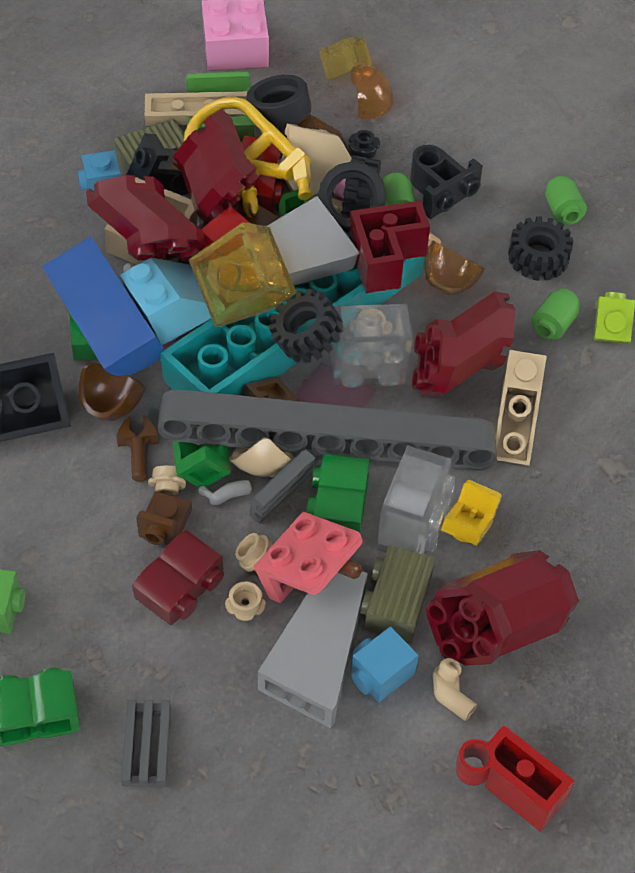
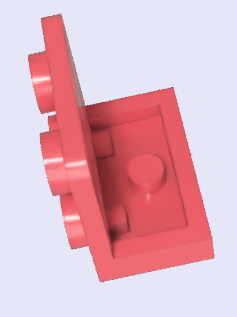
M302 512L253 567L268 598L281 604L294 588L311 595L320 593L362 545L363 539L358 531Z

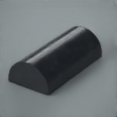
M54 353L0 364V442L71 427Z

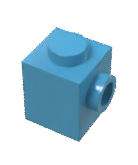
M115 150L81 156L83 170H77L81 191L88 190L89 188L95 191L94 184L96 182L121 176Z
M390 626L375 639L367 638L355 648L352 658V681L360 692L365 695L369 693L380 703L416 674L419 655Z

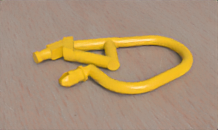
M224 97L214 100L200 108L189 121L185 130L184 141L194 130L198 131L202 122L215 112L231 108L242 111L263 133L244 151L246 158L256 167V172L259 175L284 180L294 179L299 189V199L308 200L312 197L310 183H312L310 159L299 147L296 148L247 100L239 97ZM271 144L286 157L281 164L255 160ZM254 185L248 191L243 190L240 194L243 198V211L249 217H252V214L255 216L259 209L258 199L256 198L258 192Z

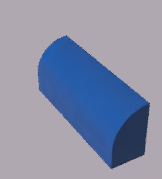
M91 236L41 266L101 365L108 373L117 376L130 375L149 367L161 359L160 353L164 351L163 347Z

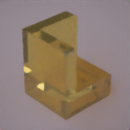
M347 37L319 50L328 80H334L349 72H365L374 68L365 38Z

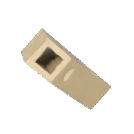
M509 350L495 434L497 461L530 466L546 355Z

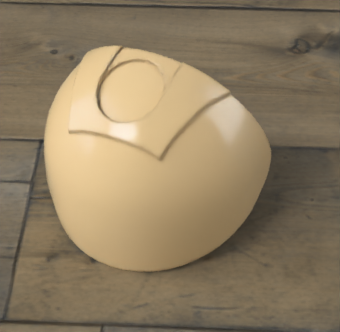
M262 438L251 448L236 447L229 460L239 469L251 475L273 478L294 457L291 452L281 451L269 438Z

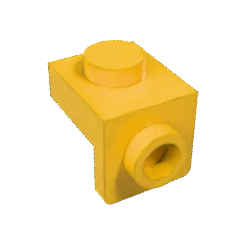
M466 480L457 503L444 519L441 531L452 535L460 542L477 546L493 523L502 497L501 493L472 480Z

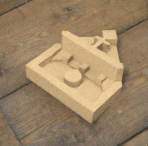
M287 123L285 130L287 139L296 148L299 147L311 161L312 183H310V189L313 196L319 192L320 183L328 171L338 164L350 162L352 158L339 136L323 129L315 130ZM282 155V158L278 160L277 164H281L286 159V157ZM294 179L285 180L291 192L299 190Z

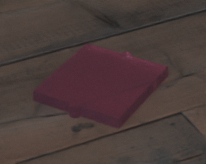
M321 362L309 379L302 381V387L296 396L300 399V402L364 408L376 393V389Z

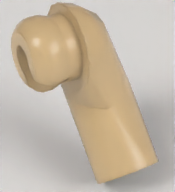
M451 658L443 659L433 672L435 698L466 722L474 713L477 704L460 692L459 675L462 672L460 664Z

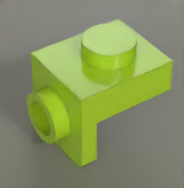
M606 292L604 297L599 296L595 301L594 307L596 309L593 340L630 344L635 300L626 299V294L618 292Z

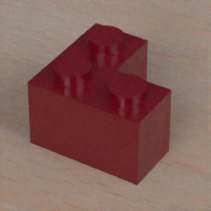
M421 200L351 211L349 239L360 252L356 265L366 294L401 288L404 259L427 256L430 224Z

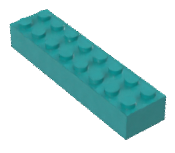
M424 257L404 259L402 283L399 289L366 294L355 263L353 268L345 272L239 300L225 309L224 312L216 315L160 353L163 381L173 390L240 396L245 384L276 376L279 377L298 363L285 355L271 337L272 333L269 331V325L273 324L270 320L271 315L279 314L275 308L278 304H281L283 307L287 304L284 298L290 295L292 299H295V292L300 290L304 295H306L307 289H313L315 293L317 291L322 292L340 314L343 320L340 323L344 331L352 322L357 321L358 316L362 312L375 309L422 275ZM316 318L302 324L297 333L304 332L310 328Z

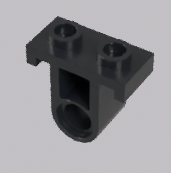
M144 133L139 147L135 150L133 161L126 175L135 176L144 181V176L154 177L168 191L181 196L189 193L182 172L172 164L174 160L173 155L178 149L164 148L156 134Z
M422 145L417 147L412 155L410 181L414 188L423 194L422 205L426 216L432 219L442 212L449 211L464 198L473 196L481 185L483 165L473 158L469 161L468 168L465 169L437 146Z

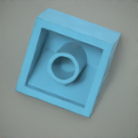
M149 258L119 275L126 291L161 346L225 311L224 305L194 265Z

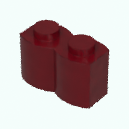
M184 530L169 543L160 557L151 562L132 585L134 598L169 625H173L180 618L185 620L195 610L198 603L197 597L206 590H214L224 576L223 556L192 533Z

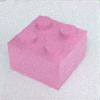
M202 0L207 71L269 67V36L264 1Z

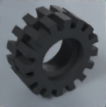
M352 156L351 162L364 163L373 168L378 175L380 174L381 160ZM354 177L347 178L341 214L344 217L350 218V213L353 210L371 208L374 195L372 188L364 180Z
M536 216L535 222L532 221L531 217L526 218L524 224L520 221L516 225V229L514 228L512 231L508 251L509 263H514L513 269L516 272L522 269V276L526 278L529 273L533 274V280L538 281L540 275H543L544 280H550L552 274L557 278L561 275V271L565 272L573 248V237H570L571 232L568 228L563 230L564 224L558 222L554 225V219L549 217L547 222H543L542 216ZM542 245L551 251L540 252L529 246Z
M307 289L306 295L301 290L295 292V299H292L290 295L284 298L287 304L284 307L278 304L275 309L279 314H272L270 318L273 323L269 325V331L272 333L271 337L285 355L296 362H300L301 358L305 363L311 362L312 355L317 360L322 358L321 351L325 349L328 353L331 352L333 347L330 343L335 342L338 344L340 337L337 333L343 332V326L340 323L343 320L327 296L325 297L320 291L315 293L313 289ZM316 318L310 328L304 332L297 333L302 324Z

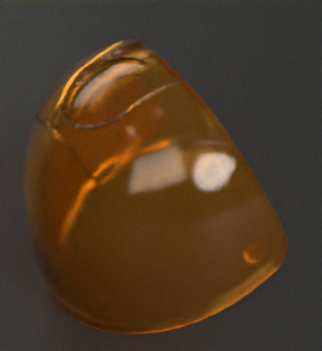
M359 64L353 66L351 82L357 85L359 118L371 119L387 113L393 105V91L387 77L373 65Z
M431 240L427 249V256H424L423 261L427 282L430 286L437 288L447 295H457L468 290L478 282L485 270V267L459 255L434 240Z

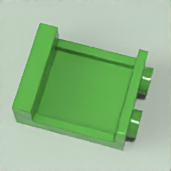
M250 73L187 74V93L248 92L250 89ZM247 116L231 117L241 144L244 136L254 137V123ZM203 123L198 129V131L205 127Z

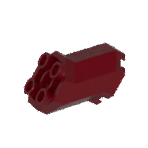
M223 109L210 115L202 122L205 127L198 132L194 130L173 155L174 160L172 161V164L183 174L195 213L205 223L211 222L229 206L235 208L241 201L238 196L242 191H248L260 179V175L256 172V167L246 158L232 118Z
M124 175L98 181L94 184L95 191L90 188L86 191L87 205L126 239L128 254L134 257V259L138 261H146L149 258L167 261L175 259L194 261L202 257L201 250L206 247L204 232L165 199L163 184L156 178L144 176L145 183H136L135 176Z
M494 291L451 321L435 319L426 326L424 333L418 332L414 341V352L418 354L417 368L413 371L412 388L420 390L422 397L438 398L480 369L495 370L504 365L507 356L500 355L503 346L511 347L514 339L515 308L513 304L506 303L510 299L509 294Z
M541 550L513 553L499 563L445 584L437 590L434 599L426 608V616L441 655L445 659H454L464 666L492 664L502 655L558 633L566 626L570 619V613L579 602L569 570L560 564L554 567L546 561L549 556Z

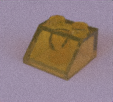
M241 223L189 259L216 327L270 311L297 293L271 229L268 226Z

